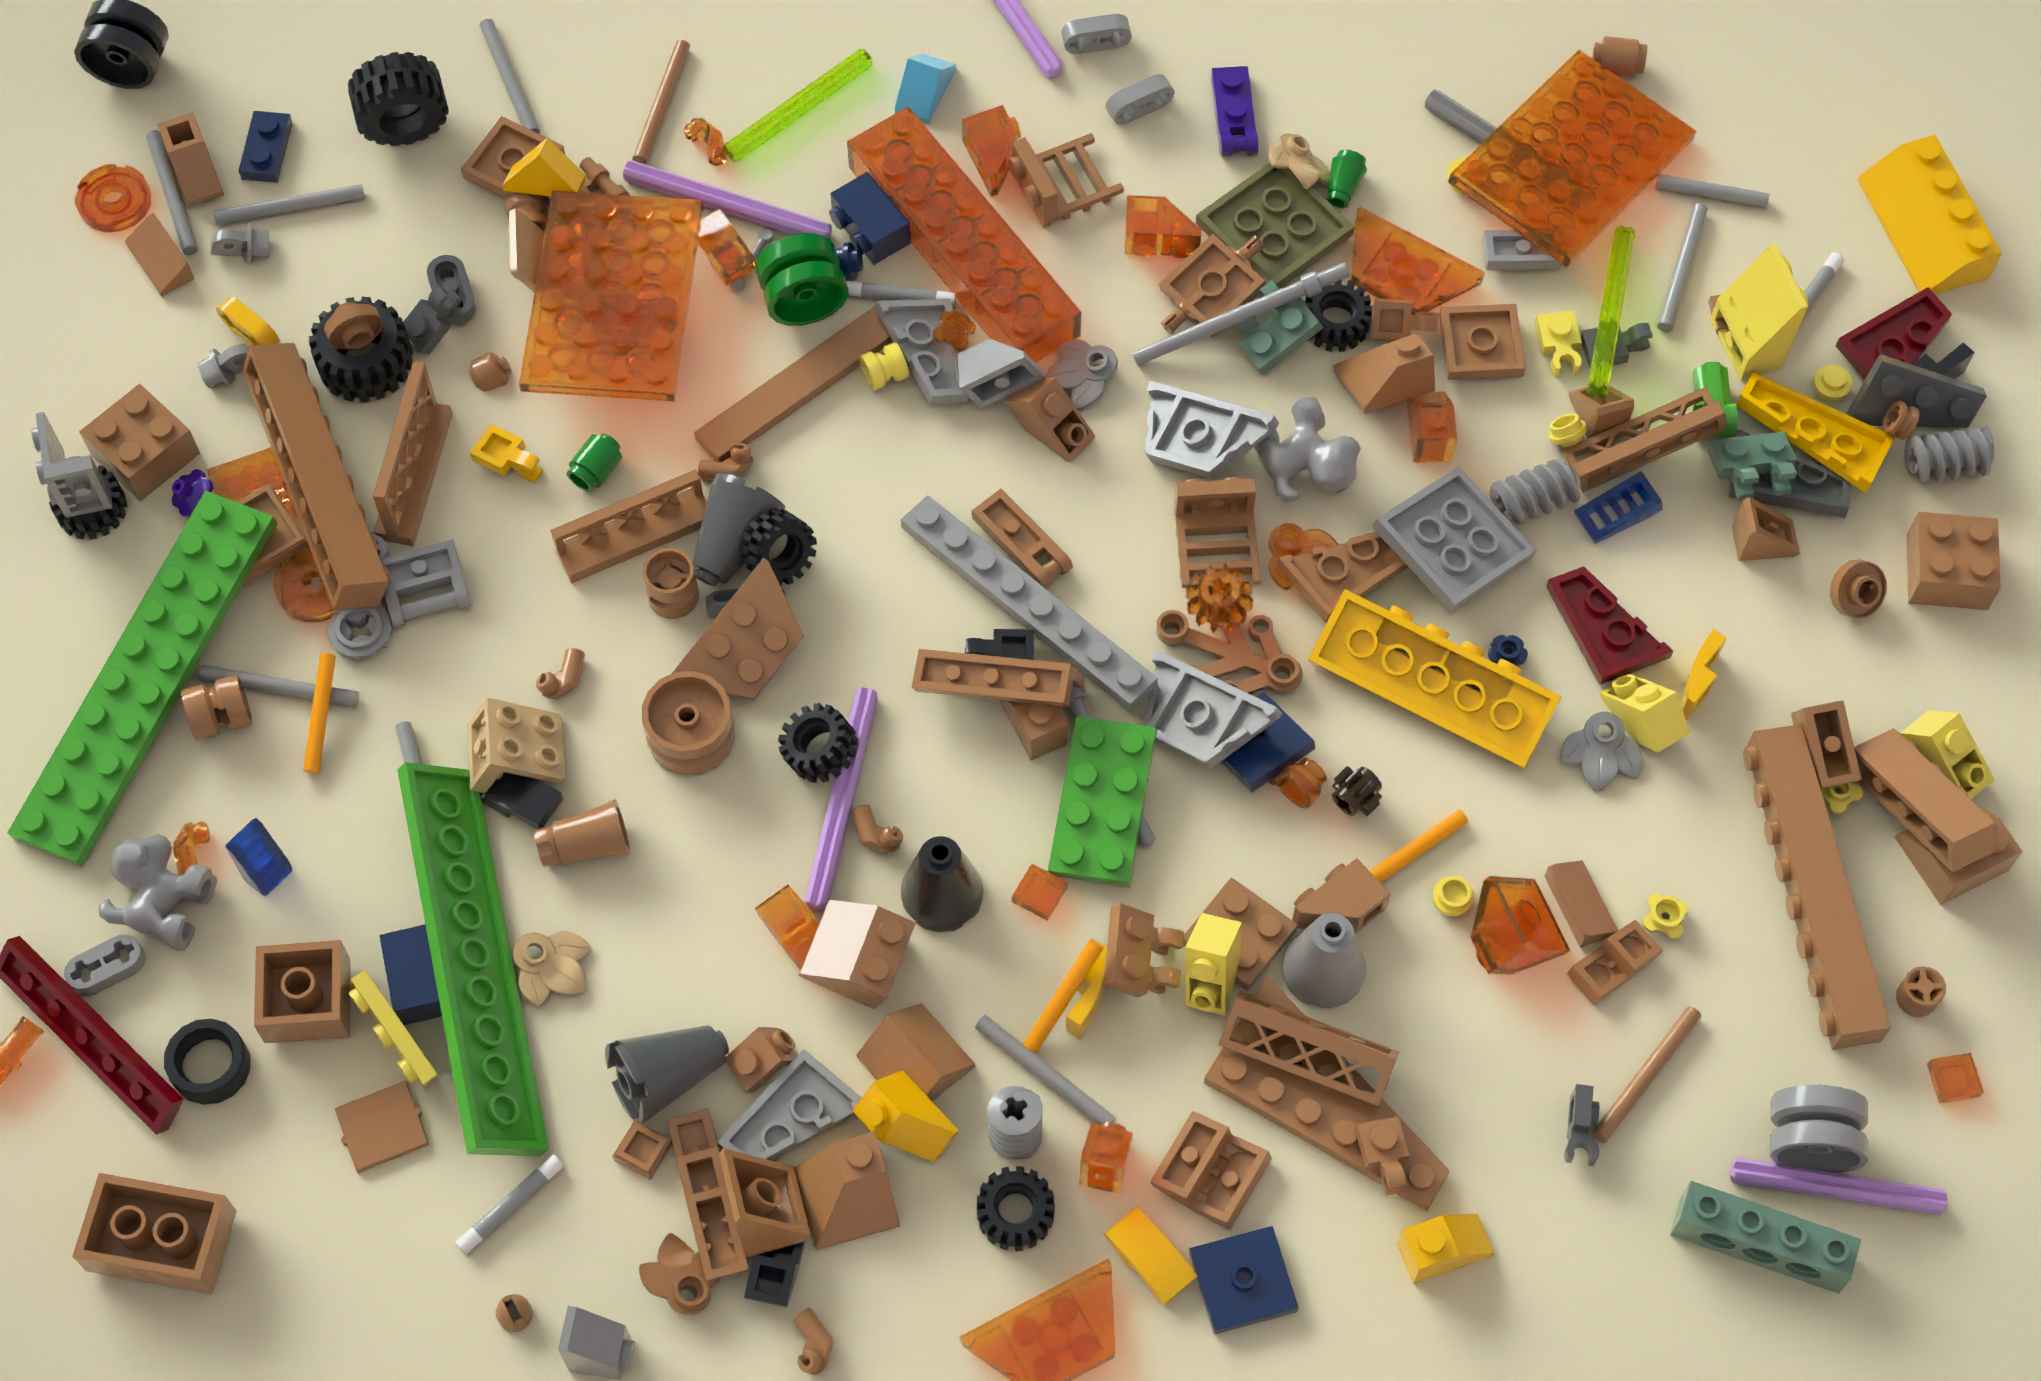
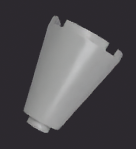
M1327 913L1318 917L1293 939L1283 957V977L1289 991L1301 1002L1308 1005L1312 1003L1323 1006V1008H1334L1348 1003L1358 994L1366 975L1365 958L1352 924L1347 918L1337 913Z

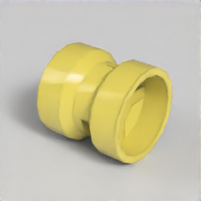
M896 342L884 346L882 355L879 352L873 353L870 351L859 356L861 369L872 391L883 388L886 382L890 381V377L897 382L909 378L905 357Z

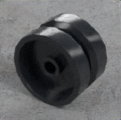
M95 1L88 12L84 29L79 36L74 50L76 61L84 71L97 80L115 87L141 89L150 85L155 77L160 63L159 58L169 38L168 29L158 15L147 7L133 1Z

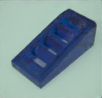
M1640 471L1576 509L1574 514L1593 542L1597 544L1663 510V504L1643 472ZM1637 492L1644 503L1638 506L1631 494ZM1624 499L1631 511L1625 514L1617 501ZM1610 505L1618 517L1613 522L1604 510V507ZM1594 512L1599 515L1605 524V527L1600 530L1589 516Z
M257 818L252 819L225 846L242 878L263 896H267L292 872L289 860L262 822Z

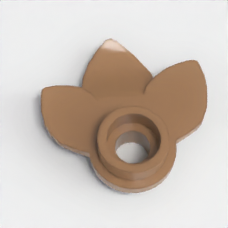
M673 1233L667 1234L658 1249L657 1262L639 1265L640 1279L647 1291L654 1296L667 1299L668 1304L675 1312L685 1316H693L702 1312L710 1300V1288L721 1280L720 1278L706 1282L699 1251L695 1254L684 1241ZM682 1290H690L693 1292L695 1299L692 1301L684 1300L680 1292Z

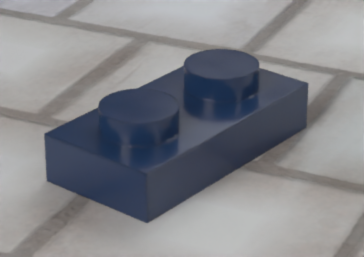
M253 111L238 170L241 180L278 183L293 124L290 114Z

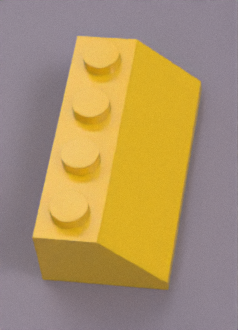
M1936 135L1901 144L1858 177L1857 181L1918 292L1929 287L1934 294H1938L1990 278L2002 252Z

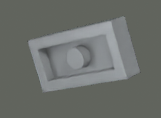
M1484 230L1482 243L1486 270L1561 269L1563 256L1559 230Z

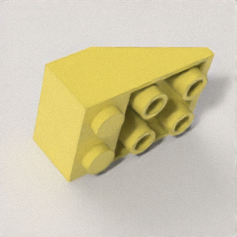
M1777 244L1768 246L1718 297L1710 318L1714 328H1716V319L1724 317L1729 327L1727 329H1719L1717 334L1740 380L1750 378L1753 372L1761 375L1783 368L1808 309L1807 295L1802 288L1798 287L1792 276L1790 261L1782 256Z

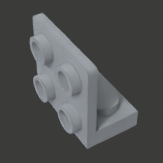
M44 412L36 413L37 428H32L31 433L37 452L41 451L42 461L36 462V470L41 485L47 484L51 504H58L65 518L113 508L111 494L91 455L83 457L72 456L65 459L64 449Z

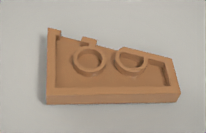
M1376 531L1349 538L1347 543L1328 548L1323 545L1312 548L1310 553L1292 557V554L1278 557L1276 566L1325 622L1328 621L1344 589L1363 598L1408 568Z

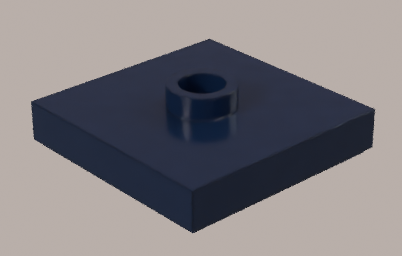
M1265 692L1258 695L1257 698L1276 706L1282 712L1281 717L1221 761L1251 793L1315 750V741Z
M1273 1226L1189 1248V1255L1194 1271L1197 1274L1196 1278L1214 1335L1298 1312L1299 1307Z

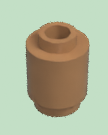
M1603 36L1602 43L1595 42L1592 64L1598 65V73L1632 77L1634 73L1643 74L1647 58V45L1639 44V40Z

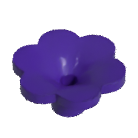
M194 469L189 475H182L172 485L174 493L171 501L172 505L179 508V513L182 516L190 517L205 490L212 492L213 482L206 478L205 473L199 469Z

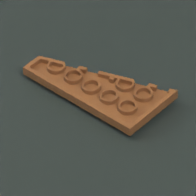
M1267 976L1255 997L1304 1015L1272 979ZM1241 1018L1231 1038L1249 1044L1261 1039V1036L1254 1022ZM1264 1027L1267 1032V1035L1276 1032L1275 1030ZM1284 1034L1271 1040L1279 1057L1288 1060L1301 1054L1298 1044L1293 1037ZM1304 1042L1307 1050L1317 1047ZM1265 1044L1256 1047L1268 1052ZM1222 1048L1204 1078L1205 1084L1382 1185L1379 1168L1365 1169L1355 1128L1359 1123L1398 1116L1383 1099L1380 1105L1376 1106L1231 1049ZM1323 1050L1311 1056L1318 1072L1329 1075L1342 1069L1335 1053ZM1305 1059L1296 1062L1300 1065L1308 1067ZM1356 1070L1351 1071L1358 1087L1375 1093V1090ZM1345 1074L1337 1077V1079L1348 1083ZM1399 1117L1410 1157L1408 1162L1400 1163L1404 1170L1407 1184L1402 1186L1403 1193L1398 1195L1428 1211L1450 1171Z

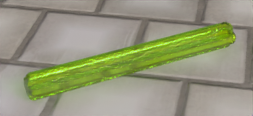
M863 48L852 53L726 142L724 145L726 155L733 162H738L871 68L873 64L870 54Z

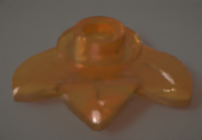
M1284 523L1276 527L1269 536L1268 546L1273 554L1268 565L1270 575L1280 588L1289 590L1293 587V584L1276 566L1278 557L1292 554V557L1310 553L1312 548L1323 545L1328 548L1339 544L1331 535L1323 530L1311 529L1303 531L1296 524ZM1282 542H1290L1294 547H1287Z

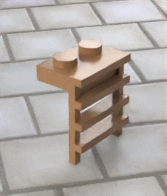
M1092 133L1036 155L1026 137L1012 142V158L1008 160L1010 171L1043 228L1050 226V221L1061 217L1063 220L1069 219L1073 212L1081 209L1083 212L1089 211L1091 205L1101 201L1103 204L1109 203L1111 197L1124 193V187L1121 183L1107 188L1084 147L1095 143ZM1073 151L1096 193L1087 196L1066 160L1065 154ZM1054 160L1076 201L1067 204L1044 162Z
M1235 476L1216 481L1190 479L1185 482L1176 483L1174 516L1182 588H1190L1191 577L1252 574V584H1261L1254 520L1255 478L1243 479ZM1247 533L1248 539L1186 543V536ZM1250 555V560L1188 563V557Z

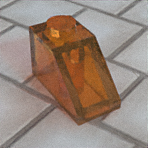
M1003 105L962 119V141L991 197L998 195L1010 170L1008 160L1012 158V142L1021 138V131L1015 117L1009 118Z
M1445 391L1430 392L1407 400L1413 463L1452 462L1457 432L1454 405Z
M1102 1122L1101 1125L1091 1123L1080 1160L1079 1185L1121 1194L1132 1147L1133 1133L1126 1131L1124 1126L1113 1122Z

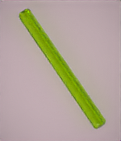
M1619 226L1615 229L1587 392L1590 396L1597 395L1602 398L1608 394L1635 238V231L1632 227L1625 228Z

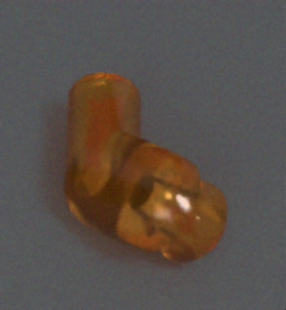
M693 118L691 123L685 125L684 134L688 140L691 139V142H698L701 139L706 144L708 159L711 165L718 166L727 161L724 138L721 131L704 118Z
M203 821L196 824L192 822L186 823L182 826L174 840L173 852L178 875L185 874L189 866L198 865L195 854L197 844L207 843L210 840L207 823Z

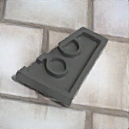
M1879 354L1846 414L1871 426H1882L1889 407L1894 402L1900 400L1905 402L1907 407L1914 406L1918 408L1920 416L1916 427L1968 428L1987 395L1984 388Z
M1737 429L1735 437L1750 436L1749 433ZM1808 459L1802 462L1796 461V478L1789 479L1792 487L1791 494L1775 496L1768 473L1759 474L1758 483L1751 484L1755 492L1753 499L1760 503L1846 518L1849 510L1851 483L1832 470ZM1730 478L1728 497L1737 499L1734 485Z

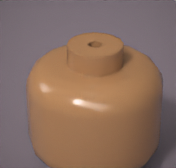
M487 352L471 362L469 374L477 388H480L482 391H490L504 386L508 382L506 372L510 371L511 368L504 357L499 358L497 354Z

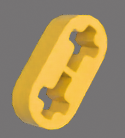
M234 296L228 297L216 308V312L221 320L249 345L280 343L278 335L270 325Z

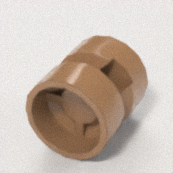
M663 548L652 553L646 559L642 573L651 609L657 615L667 619H677L688 615L694 610L699 599L696 574L691 558L684 551L676 548Z
M238 674L215 680L212 688L201 684L181 690L185 713L196 740L219 734L223 726H226L229 730H234L253 724L249 703Z

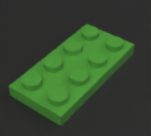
M1076 716L1048 866L1049 875L1130 887L1157 736L1156 727Z

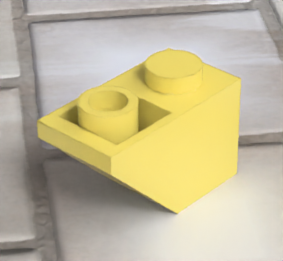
M1628 674L1616 678L1611 686L1599 692L1602 701L1622 721L1625 730L1637 744L1659 753L1690 734L1677 693L1673 690L1634 674Z
M1928 710L1900 733L1906 740H1911L1917 746L1919 752L1931 763H1936L1952 783L1957 787H1962L1970 799L1974 798L1995 780L1960 713Z
M1201 913L1185 947V1006L1226 1015L1241 956L1242 922Z

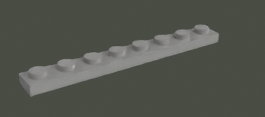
M927 495L901 519L902 529L1028 630H1034V635L1130 712L1158 686V678L930 496Z

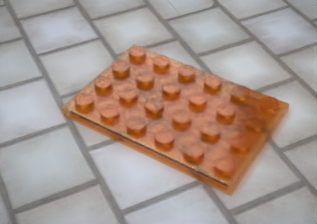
M1578 50L1451 172L1448 183L1562 265L1568 267L1658 174L1693 140L1697 131L1607 68H1601L1600 63L1594 61V59L1581 50Z
M552 191L519 380L521 392L675 402L703 212L702 200Z

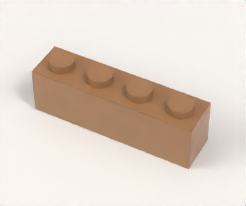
M1893 728L1854 747L1862 779L1858 782L1952 872L1995 852L1997 825L1992 815L1988 811L1980 809L1969 798L1967 792L1962 787H1957L1952 783L1936 763H1931L1919 752L1917 746L1911 740H1906Z

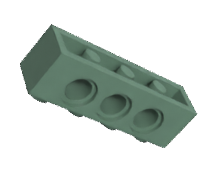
M1690 1181L1681 1196L1670 1234L1679 1239L1838 1294L1851 1280L1861 1243L1860 1238L1694 1181Z

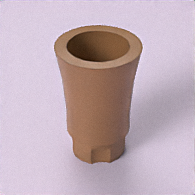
M616 799L575 816L553 821L552 825L534 831L539 857L544 867L560 863L568 865L605 856L630 854L626 826Z

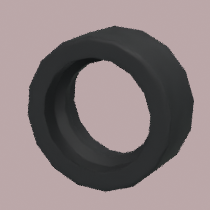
M212 1018L195 1020L181 1027L170 1038L164 1052V1069L174 1088L188 1101L202 1105L215 1104L234 1096L245 1084L250 1072V1053L239 1033L228 1023ZM215 1039L221 1040L228 1045L232 1052V1062L229 1069L220 1078L210 1083L197 1084L186 1077L183 1071V1061L186 1054L195 1045L205 1040Z

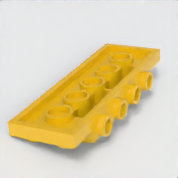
M1346 589L1343 590L1308 658L1309 662L1523 769L1526 768L1562 698L1561 695L1520 676L1519 674L1522 669L1504 659H1500L1498 664L1484 658L1483 656L1486 651L1470 642L1464 641L1459 646L1447 640L1449 636L1447 631L1430 623L1427 624L1426 628H1423L1411 622L1414 616L1399 607L1392 605L1389 611Z

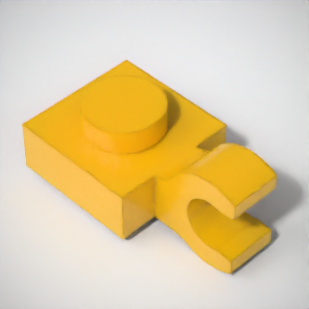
M492 424L489 425L470 451L473 462L503 476L507 474L510 468H513L523 478L535 483L543 472L541 467L536 466L540 459L532 453L523 451L526 446L522 438Z

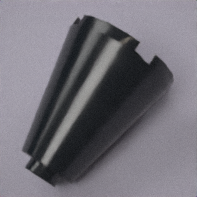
M936 836L930 838L922 845L907 870L901 885V899L905 911L923 929L935 932L955 931L963 927L965 922L972 917L974 918L979 912L983 900V884L979 873L958 844L948 837Z

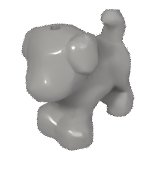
M1315 397L1300 399L1292 406L1291 410L1296 424L1295 432L1280 443L1279 434L1275 429L1254 447L1256 452L1264 459L1266 470L1274 480L1276 494L1283 502H1295L1300 498L1301 493L1292 489L1289 481L1306 469L1310 472L1313 484L1320 491L1338 493L1346 490L1356 478V461L1361 450L1359 443L1352 437L1341 436L1325 442L1317 433V431L1325 426V415L1318 400Z
M155 834L146 838H129L124 840L114 849L111 855V873L124 886L137 888L138 893L125 909H117L109 899L103 900L99 905V917L108 923L129 926L142 934H154L170 947L177 950H185L194 936L195 927L186 922L188 917L179 913L169 914L180 901L192 900L207 904L214 895L217 884L216 876L212 875L210 868L202 865L189 866L183 875L171 873L166 867L171 855L172 846L171 842L163 835Z

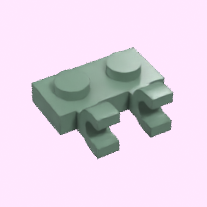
M1271 280L1260 290L1264 295H1268L1280 288ZM1301 297L1276 307L1277 313L1261 326L1255 317L1238 323L1248 335L1239 344L1263 375L1324 328Z
M1784 431L1710 440L1707 452L1718 478H1731L1738 501L1748 497L1754 498L1755 492L1751 484L1758 483L1759 474L1768 473L1775 496L1791 494L1792 487L1789 479L1796 478L1795 464L1797 459Z

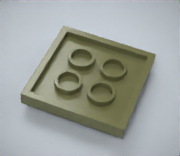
M1271 163L1265 165L1196 215L1195 222L1209 237L1214 234L1225 245L1236 250L1245 245L1252 236H1256L1263 243L1264 248L1249 263L1252 269L1266 281V284L1273 280L1279 288L1286 285L1353 236L1355 228L1313 187L1305 189L1289 168H1275Z

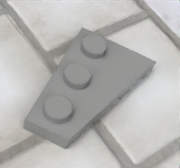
M951 299L877 301L874 310L892 341L896 342L902 350L907 366L928 403H967L969 397L959 388L957 354L961 352Z

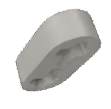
M1108 14L1076 19L1065 24L1061 30L1065 50L1072 54L1119 48L1126 45L1132 38L1128 18L1122 14Z
M1157 74L1114 93L1106 102L1105 107L1113 121L1118 125H1123L1166 106L1174 97L1175 91L1164 75Z
M130 935L115 936L72 958L65 966V981L80 996L95 995L139 972L145 964V952L134 937ZM126 948L129 952L130 960L122 963L119 959V951ZM88 968L91 972V980L84 983L80 979V971Z

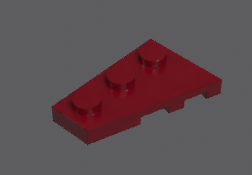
M1927 287L1838 339L1836 347L1865 380L1879 354L1909 364L1915 363L1947 325L1952 313L1932 290Z
M1584 566L1548 579L1546 588L1599 685L1671 658L1673 650L1664 641L1662 643L1657 641L1646 630L1648 626L1638 617L1633 618L1617 603L1618 598Z

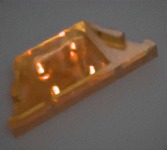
M1362 207L1357 209L1351 281L1355 282L1354 285L1356 287H1363L1366 292L1379 299L1412 301V312H1428L1479 286L1483 282L1484 271Z
M1109 1258L959 1336L962 1346L1011 1381H1072L1115 1358L1112 1264Z

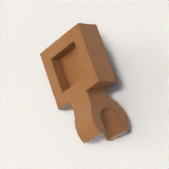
M1374 298L1372 339L1398 340L1402 337L1410 336V330L1437 332V312H1412V301Z
M1399 1116L1357 1124L1355 1132L1365 1169L1379 1168L1386 1196L1403 1193L1402 1186L1407 1183L1400 1163L1408 1162L1410 1155Z

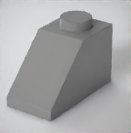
M990 338L957 354L959 388L981 409L1045 378V372L1024 351Z
M568 1306L558 1350L569 1372L621 1380L623 1368L631 1367L635 1341L630 1340V1335L625 1325L584 1309Z

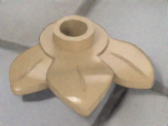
M1283 134L1278 140V144L1271 146L1268 156L1271 165L1279 169L1289 168L1305 189L1312 187L1317 180L1329 186L1330 171L1328 167L1311 153L1309 143L1301 135Z
M558 931L548 937L535 932L521 936L513 947L512 957L515 965L520 969L518 986L522 995L529 1002L540 1007L547 999L550 990L564 995L582 994L585 989V979L577 961L589 953L591 950L589 943L581 936L567 931ZM531 946L538 947L541 950L542 956L538 959L530 958L527 955V948Z

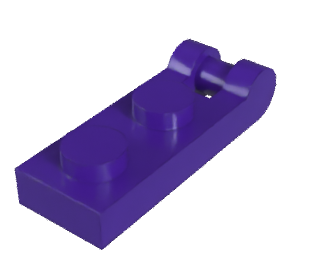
M1248 66L1212 68L1211 83L1220 155L1231 156L1233 152L1246 151V155L1258 154V135L1255 127ZM1235 135H1244L1241 137H1232Z

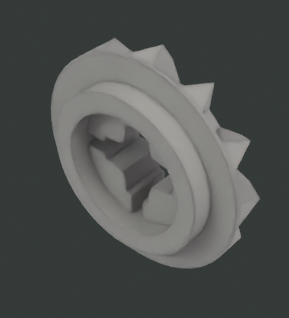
M380 605L336 610L331 616L327 627V635L331 646L342 657L345 655L350 656L357 661L360 657L367 655L374 657L377 650L381 647H387V640L389 635L392 634L390 617ZM366 624L368 633L371 636L360 634L357 638H354V633L349 625L353 628H362Z

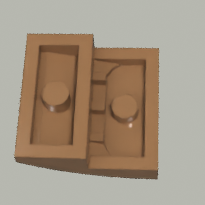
M1192 1111L1150 1183L1180 1204L1230 1230L1272 1157L1268 1150L1232 1135L1228 1126Z

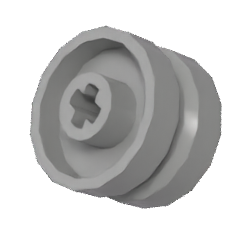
M1799 1085L1784 1088L1773 1094L1771 1097L1770 1119L1778 1127L1770 1135V1157L1774 1163L1841 1173L1861 1168L1868 1162V1139L1865 1133L1861 1132L1868 1124V1101L1865 1096L1854 1090L1829 1085Z

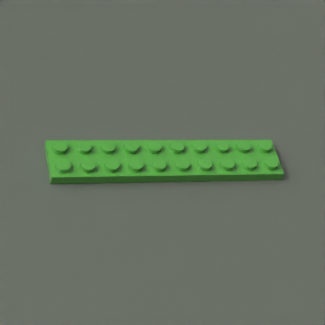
M205 490L9 828L8 835L24 844L83 867L178 700L181 690L186 686L248 577L250 569L255 561H257L278 524L274 516Z
M405 762L397 771L467 1154L541 1156L549 1150L480 792L470 790V773L467 769Z

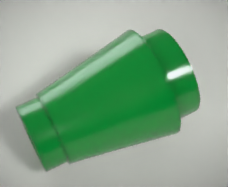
M1340 150L1337 156L1332 158L1327 201L1332 206L1338 208L1348 207L1349 201L1367 172V167L1365 166L1366 158L1362 154L1352 150Z

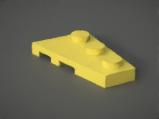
M364 969L351 978L352 991L348 993L362 1014L368 1011L377 1023L372 1029L385 1048L393 1046L402 1059L397 1062V1065L410 1084L418 1080L421 1086L424 1087L436 1079L438 1074Z

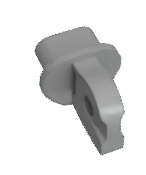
M246 224V232L232 229L220 230L215 233L211 241V255L242 256L245 262H251L252 257H269L268 230L251 229V224Z
M245 344L234 345L221 354L215 348L211 349L209 352L210 357L197 363L206 386L211 388L221 382H224L226 385L232 384L235 380V375L243 370L249 347Z

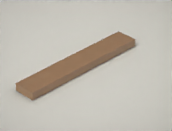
M875 306L695 431V439L716 462H723L730 456L733 445L738 443L748 445L860 366V355L870 351L878 353L884 346L891 344L893 341L874 310Z

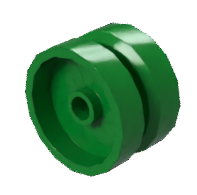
M800 233L784 237L764 249L755 262L756 275L764 293L769 316L777 323L787 326H803L819 322L843 307L849 296L848 286L844 273L840 269L835 245L826 236L816 233Z

